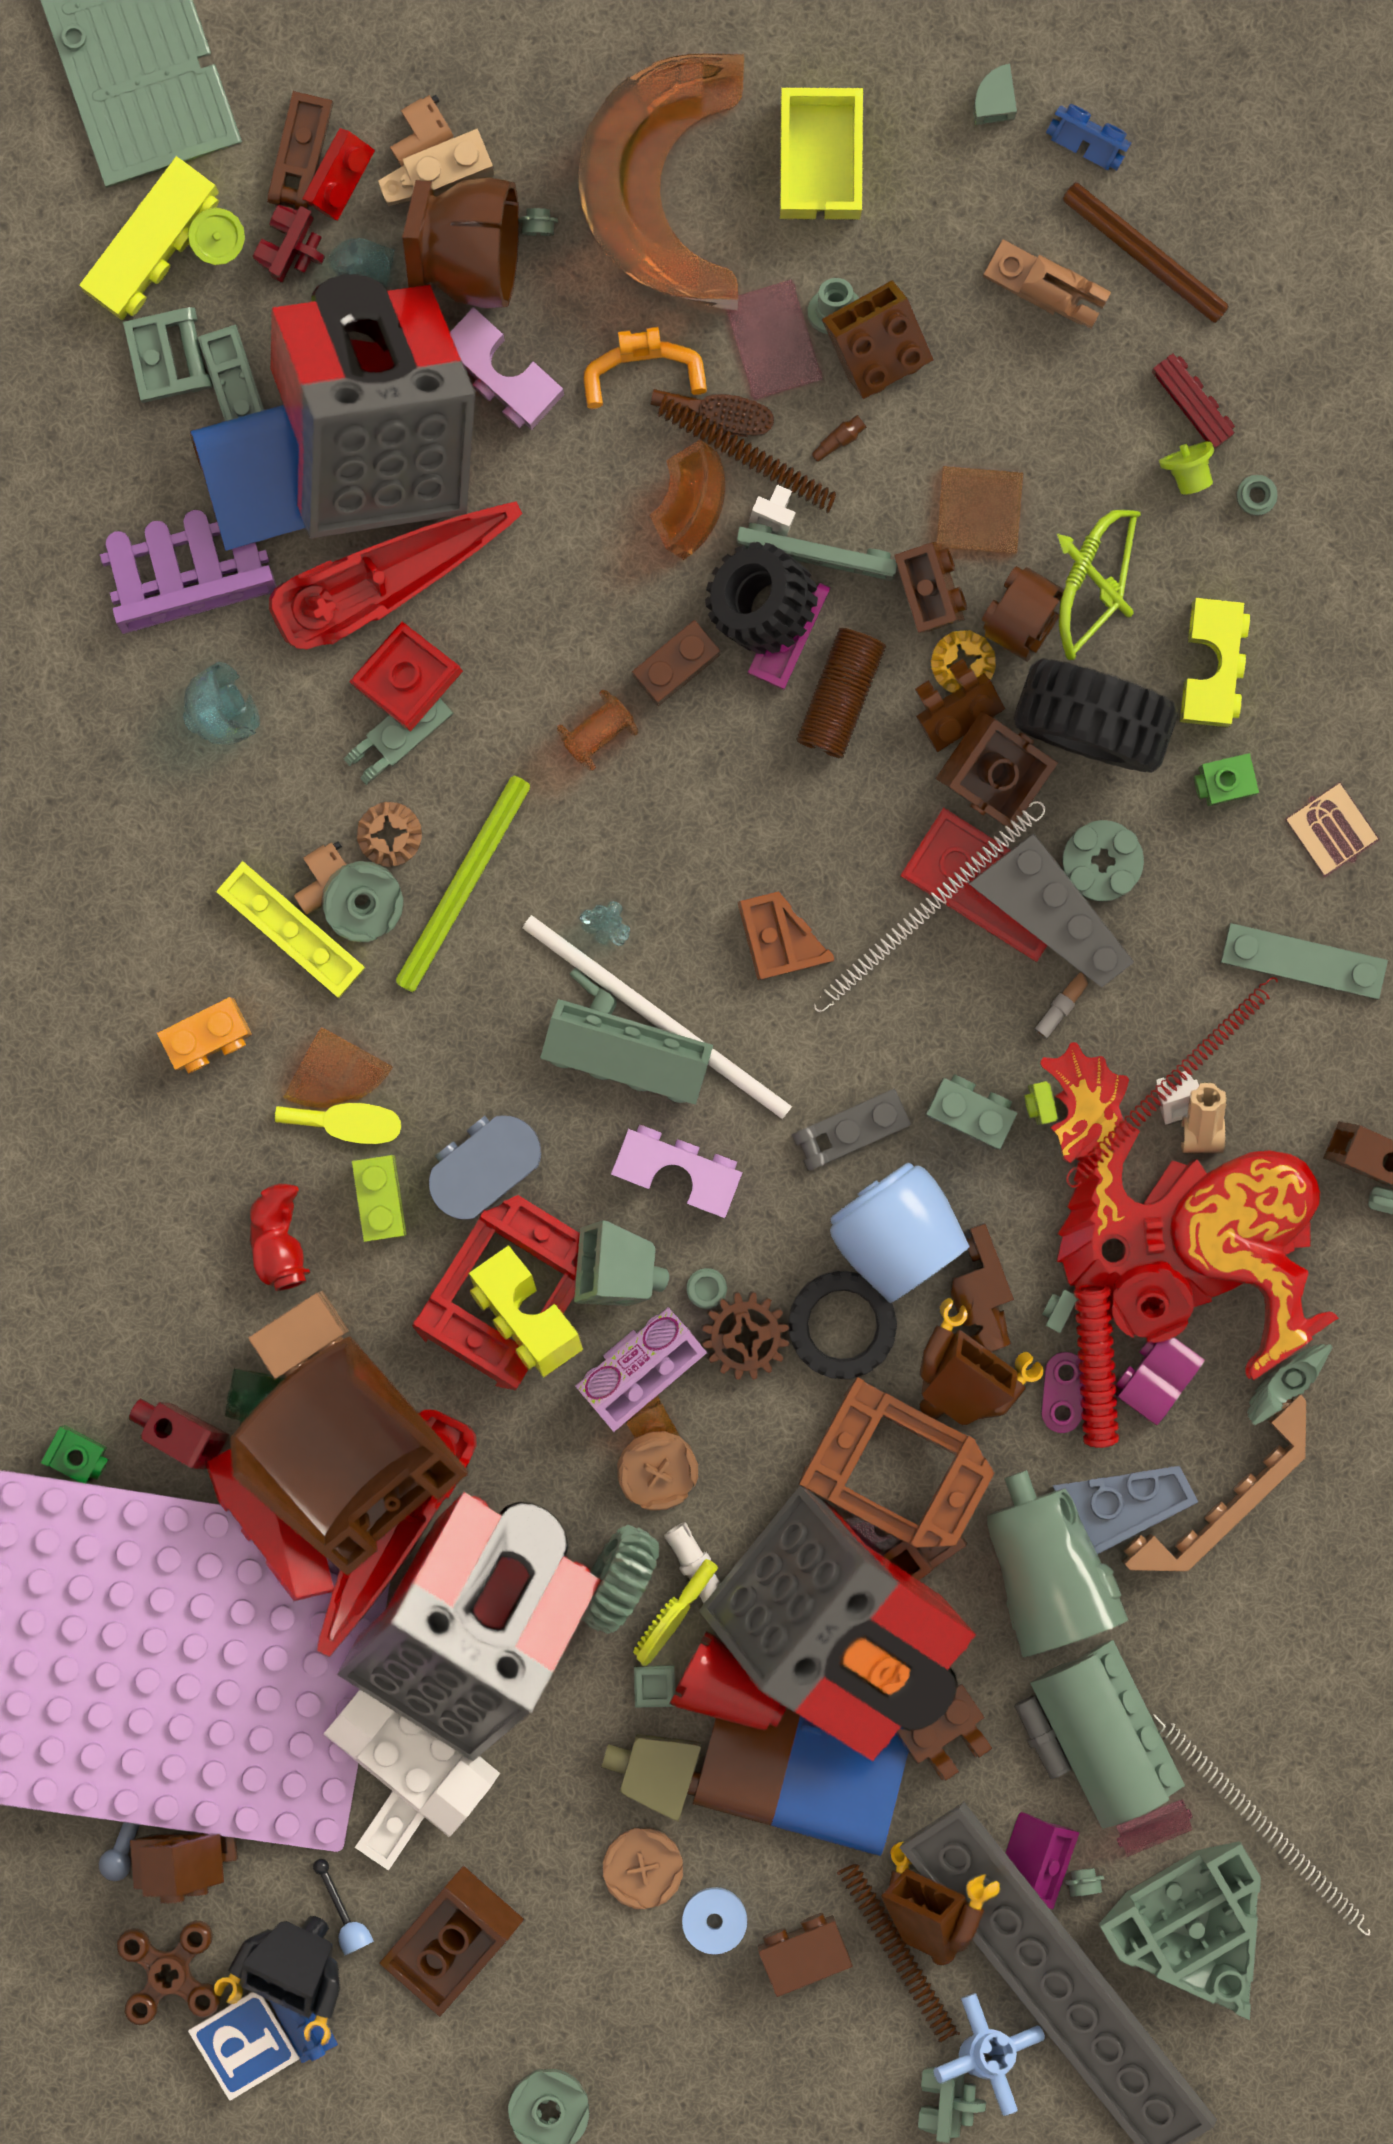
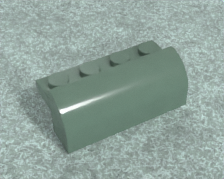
M1114 1640L1105 1642L1077 1660L1061 1664L1030 1682L1102 1829L1128 1822L1158 1808L1169 1801V1796L1185 1786Z

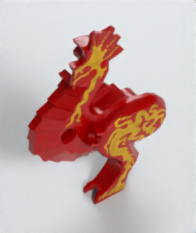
M1072 1042L1062 1056L1058 1058L1044 1057L1040 1060L1041 1067L1050 1073L1063 1088L1054 1097L1064 1103L1067 1108V1116L1064 1120L1052 1125L1050 1129L1058 1136L1063 1154L1062 1160L1066 1163H1071L1074 1159L1083 1162V1157H1088V1152H1093V1147H1099L1098 1143L1100 1141L1104 1142V1137L1109 1136V1132L1114 1131L1115 1126H1120V1121H1124L1119 1105L1124 1098L1129 1084L1127 1076L1117 1075L1109 1070L1103 1056L1086 1057L1078 1043ZM1122 1122V1128L1129 1132L1130 1137H1127L1120 1128H1116V1132L1125 1139V1142H1122L1115 1133H1111V1137L1119 1143L1120 1147H1116L1111 1139L1106 1138V1143L1115 1152H1111L1105 1144L1100 1143V1147L1109 1154V1158L1104 1156L1100 1149L1095 1148L1096 1154L1104 1160V1163L1100 1162L1094 1154L1090 1153V1158L1099 1165V1168H1096L1089 1159L1085 1158V1163L1092 1168L1094 1173H1090L1083 1164H1079L1080 1169L1088 1175V1178H1085L1076 1169L1073 1181L1077 1184L1081 1182V1184L1075 1187L1066 1206L1070 1212L1057 1232L1061 1236L1056 1262L1062 1263L1068 1286H1074L1077 1289L1086 1284L1105 1285L1111 1290V1295L1107 1299L1111 1300L1112 1306L1113 1284L1115 1281L1135 1267L1153 1264L1157 1261L1170 1263L1174 1270L1180 1272L1187 1279L1193 1291L1194 1307L1212 1302V1297L1228 1292L1243 1283L1251 1284L1262 1293L1265 1303V1321L1260 1348L1247 1361L1245 1366V1375L1248 1379L1251 1378L1252 1380H1255L1313 1340V1335L1338 1319L1337 1315L1331 1311L1321 1312L1309 1318L1304 1317L1301 1299L1309 1273L1307 1269L1302 1268L1285 1256L1295 1251V1248L1310 1247V1221L1320 1203V1189L1316 1177L1306 1162L1292 1154L1271 1150L1249 1152L1227 1161L1206 1173L1197 1159H1193L1187 1165L1171 1160L1143 1204H1140L1127 1196L1122 1184L1123 1163L1140 1130L1135 1128L1136 1132H1133L1126 1123ZM1111 1238L1117 1239L1123 1247L1121 1257L1114 1262L1107 1261L1102 1255L1103 1244ZM1149 1297L1142 1305L1144 1307L1151 1305L1153 1309H1158L1161 1299Z

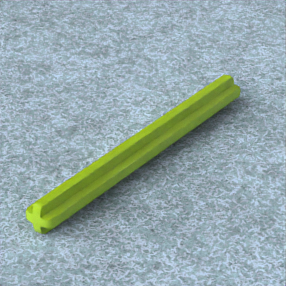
M513 775L508 781L397 976L396 983L402 988L413 992L418 987L530 790V784L522 778Z

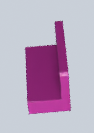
M1020 1812L1005 1854L1047 1907L1054 1909L1080 1832L1065 1826L1048 1823L1030 1814Z

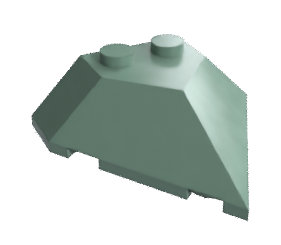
M1240 1841L1196 1850L1127 1891L1099 1923L1120 1961L1133 1967L1135 1965L1154 1974L1165 1982L1213 2004L1217 2003L1234 2011L1235 2014L1250 2020L1251 2004L1249 2000L1254 1972L1258 1922L1256 1912L1261 1876Z

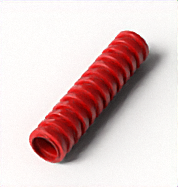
M1086 1284L1074 1290V1296L1078 1299L1075 1302V1309L1079 1311L1075 1317L1076 1322L1080 1323L1076 1327V1332L1081 1336L1077 1339V1345L1081 1348L1078 1351V1358L1082 1360L1078 1367L1079 1371L1083 1372L1079 1376V1381L1083 1384L1080 1388V1394L1084 1396L1081 1400V1407L1085 1409L1081 1412V1416L1086 1421L1082 1424V1430L1087 1433L1083 1436V1442L1094 1448L1110 1447L1119 1441V1434L1115 1432L1119 1429V1425L1114 1420L1118 1417V1411L1113 1408L1117 1405V1399L1113 1396L1117 1392L1116 1386L1112 1384L1116 1380V1375L1111 1372L1115 1368V1362L1111 1360L1114 1357V1350L1110 1348L1114 1344V1340L1109 1335L1113 1332V1326L1108 1323L1112 1320V1313L1108 1311L1112 1307L1111 1300L1107 1299L1111 1295V1290L1102 1284Z

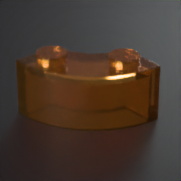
M702 440L696 441L666 460L670 473L668 492L661 505L649 515L665 548L683 560L692 555L707 540L719 519L725 497V475L719 454Z

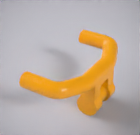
M658 327L646 328V332L631 334L630 330L618 332L620 347L614 348L593 360L584 371L587 407L590 409L603 406L600 375L618 364L667 358L687 364L691 394L701 395L707 392L701 356L690 348L660 341Z

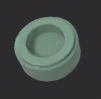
M711 1268L697 1270L690 1276L687 1282V1295L690 1301L703 1309L718 1306V1299H724L727 1293V1284L724 1277L718 1271Z

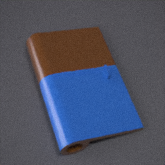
M284 405L190 431L193 448L204 475L225 551L306 528L297 506L299 444Z
M788 1707L778 1726L774 1727L769 1724L766 1731L716 1718L701 1772L694 1771L687 1794L694 1796L692 1802L694 1805L881 1856L889 1832L908 1751L897 1734H895L891 1738L890 1743L871 1761Z

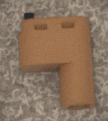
M429 95L423 99L420 98L401 110L402 115L413 131V134L390 147L401 167L404 166L403 158L454 137L435 105L440 102L437 95L433 97Z
M339 841L334 844L331 842L326 846L322 845L303 857L317 879L294 894L306 915L322 906L323 889L330 876L346 865L337 851L342 848Z

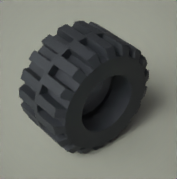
M751 542L749 549L741 545L735 548L733 556L727 554L722 558L724 564L720 568L715 567L711 573L715 578L713 582H708L706 591L710 593V596L705 598L706 607L711 610L708 616L711 622L716 624V628L748 651L753 650L757 654H765L766 650L772 654L780 652L781 645H785L788 648L795 643L793 638L796 635L801 637L807 631L804 628L806 622L812 623L815 616L811 609L817 606L818 597L812 594L817 590L815 582L810 579L811 573L802 564L773 544L765 543L763 546L759 542ZM772 584L767 601L762 607L751 613L752 604L757 594L764 587Z

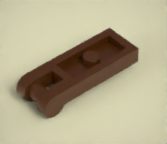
M293 91L269 188L268 203L281 205V202L295 205L296 210H299L300 206L309 209V204L302 200L318 170L333 108L332 100ZM287 175L301 178L298 189L285 186Z

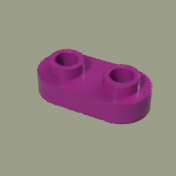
M1060 1352L1053 1355L1045 1366L1041 1417L1044 1424L1050 1430L1057 1433H1067L1074 1430L1082 1419L1081 1412L1083 1408L1081 1407V1400L1084 1396L1080 1394V1388L1083 1384L1080 1383L1079 1376L1083 1372L1079 1371L1078 1367L1082 1360L1070 1352ZM1063 1365H1070L1073 1369V1376L1069 1380H1062L1058 1375V1371ZM1061 1405L1067 1406L1070 1411L1069 1417L1063 1421L1057 1420L1055 1417V1410Z

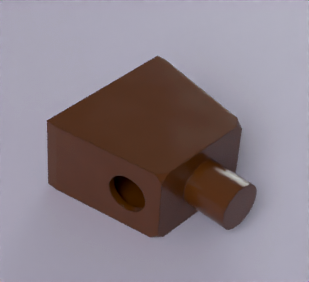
M1338 1121L1323 1159L1379 1183L1393 1186V1140L1363 1126ZM1352 1139L1348 1151L1346 1152L1345 1150L1349 1143V1140ZM1385 1155H1388L1387 1161L1383 1167V1158L1385 1157Z

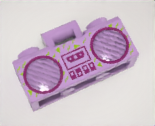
M667 1307L659 1315L652 1317L638 1333L632 1330L603 1355L606 1360L599 1366L589 1370L575 1387L615 1432L707 1354V1352L687 1327Z

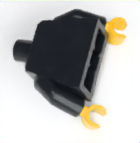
M309 1916L302 1928L288 1921H282L273 1930L267 1929L246 1939L228 1968L230 1972L229 1977L221 1978L215 1983V1994L221 1996L225 1987L231 1984L233 1992L227 2000L229 2004L238 2003L242 1998L243 1988H246L308 2019L314 2013L316 2015L315 2021L310 2022L306 2026L304 2036L309 2041L312 2029L316 2026H321L324 2029L321 2045H325L331 2036L330 2028L326 2024L327 2019L333 2017L340 1992L339 1967L336 1960L332 1958L333 1945L330 1941L323 1939L329 1930V1926L323 1919Z

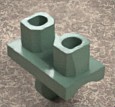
M928 2067L922 2072V2091L939 2093V2107L928 2105L921 2107L918 2128L932 2134H937L936 2141L949 2143L950 2138H958L960 2136L961 2125L973 2126L974 2112L986 2111V2101L975 2098L976 2084L964 2083L965 2074L940 2084L934 2076V2068L936 2067Z

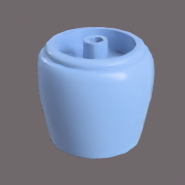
M911 1163L904 1164L880 1182L876 1180L858 1193V1198L831 1217V1223L833 1224L830 1229L831 1236L840 1252L852 1267L890 1303L921 1284L970 1247L946 1196L935 1179L926 1169L921 1166H913Z

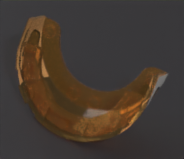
M702 53L674 56L654 62L652 66L641 70L632 77H627L605 98V102L596 113L592 122H590L579 156L578 184L581 205L589 228L602 250L630 277L649 288L665 294L717 308L738 310V283L734 273L726 267L715 265L698 257L676 237L668 224L662 208L660 184L667 156L682 134L695 123L710 115L731 110L742 99L744 54Z

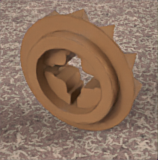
M383 802L369 808L359 821L357 831L359 846L363 854L378 865L386 867L401 865L409 861L420 847L422 839L420 822L409 808L400 803ZM385 817L389 818V822L394 829L407 830V833L394 838L393 851L391 852L385 839L372 838V835L384 830Z

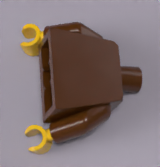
M947 1298L940 1306V1313L944 1320L941 1326H935L923 1351L919 1372L923 1379L921 1394L924 1399L919 1404L920 1410L935 1420L945 1413L960 1425H968L977 1419L1003 1416L1025 1391L1026 1387L1024 1384L1027 1381L1035 1382L1041 1379L1043 1367L1039 1362H1036L1029 1370H1026L1027 1366L1032 1363L1033 1356L1029 1352H1023L1015 1360V1370L960 1329L955 1334L951 1331L954 1326H960L966 1321L967 1310L962 1305L956 1316L949 1317L948 1311L953 1305V1300Z
M899 1842L890 1851L892 1861L897 1865V1868L891 1872L889 1888L881 1895L883 1902L902 1940L907 1945L930 1955L932 1961L937 1965L949 1964L953 1961L957 1952H963L969 1946L984 1914L982 1904L998 1895L1000 1890L999 1883L995 1881L984 1889L983 1881L986 1876L985 1874L971 1880L967 1885V1894L971 1901L967 1902L964 1895L909 1870V1865L912 1863L899 1848L903 1842Z

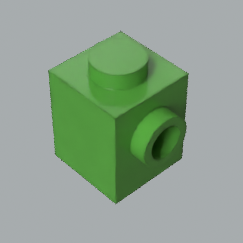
M1250 753L1202 764L1199 767L1200 774L1194 776L1198 798H1206L1208 806L1255 796L1259 793Z

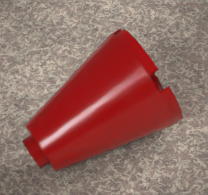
M706 1631L701 1641L708 1645L700 1644L697 1652L692 1656L675 1690L682 1694V1696L679 1697L674 1694L669 1704L676 1708L766 1731L769 1724L777 1727L787 1707L761 1691L727 1646L715 1635Z

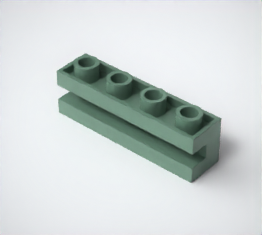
M558 999L550 1020L540 1059L550 1061L553 1065L560 1068H574L587 1072L597 1079H611L628 1084L629 1087L637 1091H651L665 1095L674 1102H688L696 1105L714 1045Z

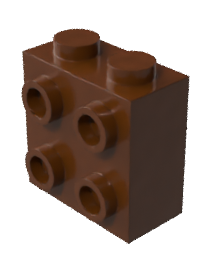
M893 280L822 319L846 376L862 399L883 391L886 386L906 375L916 373L922 366L933 361L908 298Z

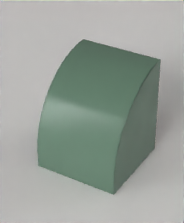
M1010 64L995 68L981 82L973 107L975 125L1015 119L1017 108Z

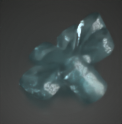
M610 901L607 907L596 905L592 911L585 910L579 917V920L583 922V930L590 934L596 932L595 940L604 945H607L609 939H611L615 945L622 946L630 935V927L621 924L622 918L620 915L623 907L617 902Z

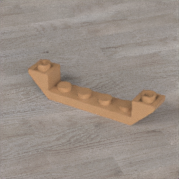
M1298 1394L1296 1397L1288 1399L1283 1403L1282 1410L1267 1420L1289 1445L1285 1449L1281 1445L1274 1448L1263 1459L1262 1462L1266 1467L1256 1477L1251 1473L1245 1476L1234 1487L1233 1490L1237 1495L1227 1505L1222 1501L1216 1504L1205 1515L1204 1519L1208 1523L1197 1534L1192 1529L1176 1543L1175 1547L1179 1551L1174 1556L1151 1533L1146 1538L1140 1534L1123 1550L1127 1557L1122 1562L1130 1570L1189 1571L1305 1459V1398Z

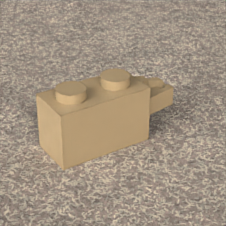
M477 128L403 158L404 166L378 180L387 205L391 206L411 201L416 180L432 181L433 194L437 197L462 180L488 178L495 174L492 162Z

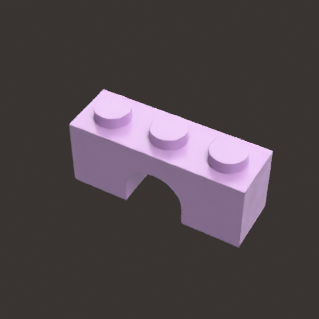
M474 307L450 332L465 370L476 379L472 386L488 401H491L495 396L506 406L502 413L516 427L520 428L525 424L532 430L564 395L563 388L534 362L518 376L506 377L497 373L492 367L491 361L494 352L505 341L504 335Z
M640 1124L637 1132L628 1129L611 1175L650 1189L653 1178L659 1169L667 1165L681 1166L688 1171L693 1182L692 1192L687 1204L720 1217H726L742 1172L735 1170L738 1162L718 1154L714 1155L712 1161L697 1155L699 1147L677 1139L675 1146L659 1141L661 1132Z

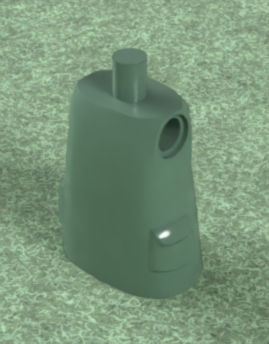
M1027 1470L1004 1478L1014 1505L987 1515V1525L1001 1566L1007 1594V1607L1012 1628L1016 1631L1022 1657L1039 1654L1088 1638L1128 1621L1127 1614L1120 1600L1122 1594L1113 1575L1114 1571L1105 1563H1101L1080 1520L1072 1497L1064 1488L1037 1497Z

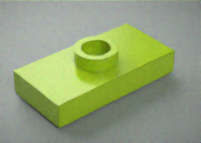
M1045 1081L1028 1085L1030 1094H1025L1024 1099L1029 1118L1035 1117L1037 1125L1056 1121L1058 1117L1050 1083Z

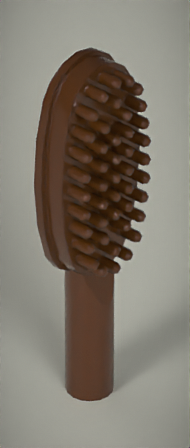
M653 389L650 405L660 407L664 395L667 394L666 404L670 399L674 398L673 408L677 403L681 402L682 407L680 411L688 406V413L695 410L696 415L702 414V422L709 418L710 423L708 427L716 422V431L719 427L723 426V433L730 431L733 436L763 435L769 432L774 424V416L769 408L741 396L714 394L701 400Z

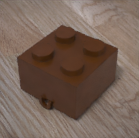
M980 712L935 779L970 802V807L983 816L987 814L997 822L1013 830L1014 826L1011 821L1016 824L1019 820L1016 815L1022 817V810H1027L1058 762L1033 746L1035 741L1022 732L1016 734L993 717Z

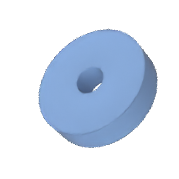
M718 1887L703 1889L694 1894L685 1905L682 1916L683 1931L690 1944L699 1951L708 1954L728 1952L740 1943L746 1932L747 1914L741 1900L729 1890ZM709 1915H720L723 1920L722 1924L717 1928L710 1927L707 1924Z

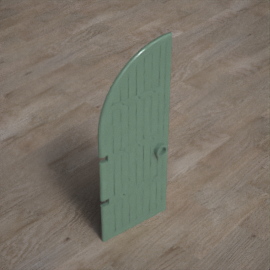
M40 0L106 188L168 168L176 156L187 162L242 142L215 64L200 68L197 58L208 56L211 54L193 0Z

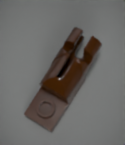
M982 1223L969 1228L971 1237L966 1239L970 1246L967 1250L972 1262L980 1260L982 1267L952 1278L950 1295L957 1313H959L962 1305L967 1310V1319L962 1324L963 1326L981 1325V1329L969 1337L990 1352H993L1011 1344L1004 1310L1000 1311L998 1306L1010 1302L1014 1298L986 1224Z

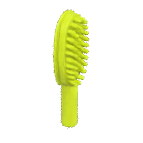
M365 1103L338 1104L330 1107L327 1111L277 1106L275 1112V1123L323 1127L333 1137L360 1144L390 1142L396 1139L401 1130V1121L396 1113L380 1106Z
M705 1559L682 1591L679 1600L675 1597L670 1599L669 1603L665 1604L666 1609H661V1614L656 1615L657 1619L652 1620L653 1624L648 1626L649 1630L644 1632L645 1635L641 1636L642 1641L637 1642L639 1646H635L633 1650L642 1666H647L655 1658L681 1624L689 1611L690 1604L698 1598L717 1571L718 1566L714 1562Z

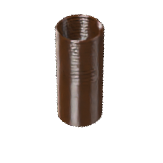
M841 627L838 628L839 632L835 636L836 639L829 652V658H827L826 665H824L825 669L822 670L823 673L820 675L821 678L818 681V685H816V692L813 693L814 696H812L811 703L809 704L810 707L806 711L807 715L803 719L804 722L800 727L801 730H799L796 740L809 748H815L813 745L827 750L824 751L827 755L842 759L844 754H846L845 751L849 746L848 743H850L849 739L852 738L851 735H853L854 728L856 727L855 724H857L858 717L862 712L861 709H863L865 704V697L868 696L867 692H870L869 688L871 683H873L872 679L875 678L874 675L878 671L877 668L881 663L880 660H882L886 645L871 636Z

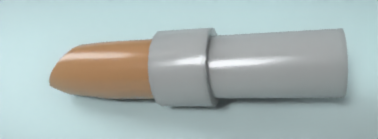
M1080 972L1065 990L1058 994L1051 1003L1052 1007L1035 1027L1034 1030L1043 1038L1047 1039L1063 1017L1067 1016L1074 1008L1076 1000L1088 985L1084 973Z

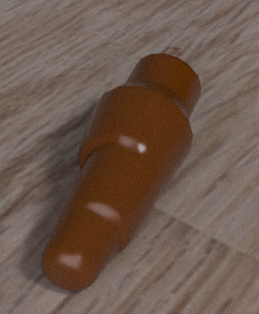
M858 415L850 421L842 422L820 443V446L812 453V456L816 461H821L839 447H845L855 441L859 433L867 428Z

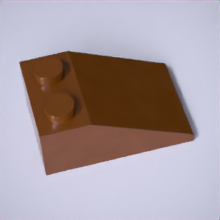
M462 1866L379 1964L440 2017L524 1921V1918L465 1866Z

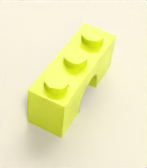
M1195 598L1192 602L1188 642L1209 646L1217 656L1218 668L1215 675L1209 679H1187L1184 682L1180 722L1229 727L1232 724V718L1239 719L1242 695L1235 694L1236 679L1243 678L1246 663V654H1239L1241 638L1248 637L1250 614H1243L1244 603Z
M509 1245L469 1272L474 1288L469 1290L472 1297L482 1310L488 1307L496 1316L492 1320L495 1327L505 1340L510 1337L515 1340L519 1346L515 1349L516 1353L529 1370L535 1366L544 1378L583 1350L578 1333L555 1304L537 1315H527L519 1311L522 1302L535 1293L537 1289L532 1274Z

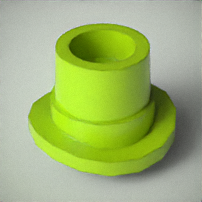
M221 208L206 209L199 213L190 224L188 232L189 246L195 256L205 263L212 265L226 264L235 259L243 248L245 240L244 227L239 218L229 210Z
M1204 441L1189 447L1187 444L1179 446L1180 451L1159 460L1160 467L1170 470L1171 474L1175 477L1181 494L1196 493L1213 484L1208 465L1209 458L1214 453L1211 441Z

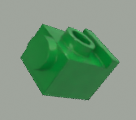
M63 1425L59 1427L41 1463L80 1483L88 1484L91 1478L99 1480L109 1459L103 1456L107 1449L106 1446ZM78 1450L83 1454V1462L80 1465L71 1463L69 1459L71 1451Z

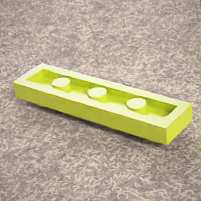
M242 861L216 891L338 998L343 995L364 971L365 967L245 862Z

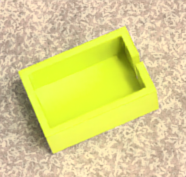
M863 88L781 89L780 219H816L817 211H824V219H861Z

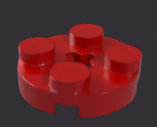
M1157 1261L1153 1264L1135 1267L1122 1275L1113 1284L1112 1314L1116 1324L1126 1335L1133 1338L1134 1334L1139 1337H1147V1342H1163L1179 1335L1188 1325V1319L1194 1308L1193 1291L1187 1279L1180 1272L1174 1270L1170 1263ZM1149 1297L1161 1299L1158 1309H1153L1151 1305L1144 1307L1142 1304Z

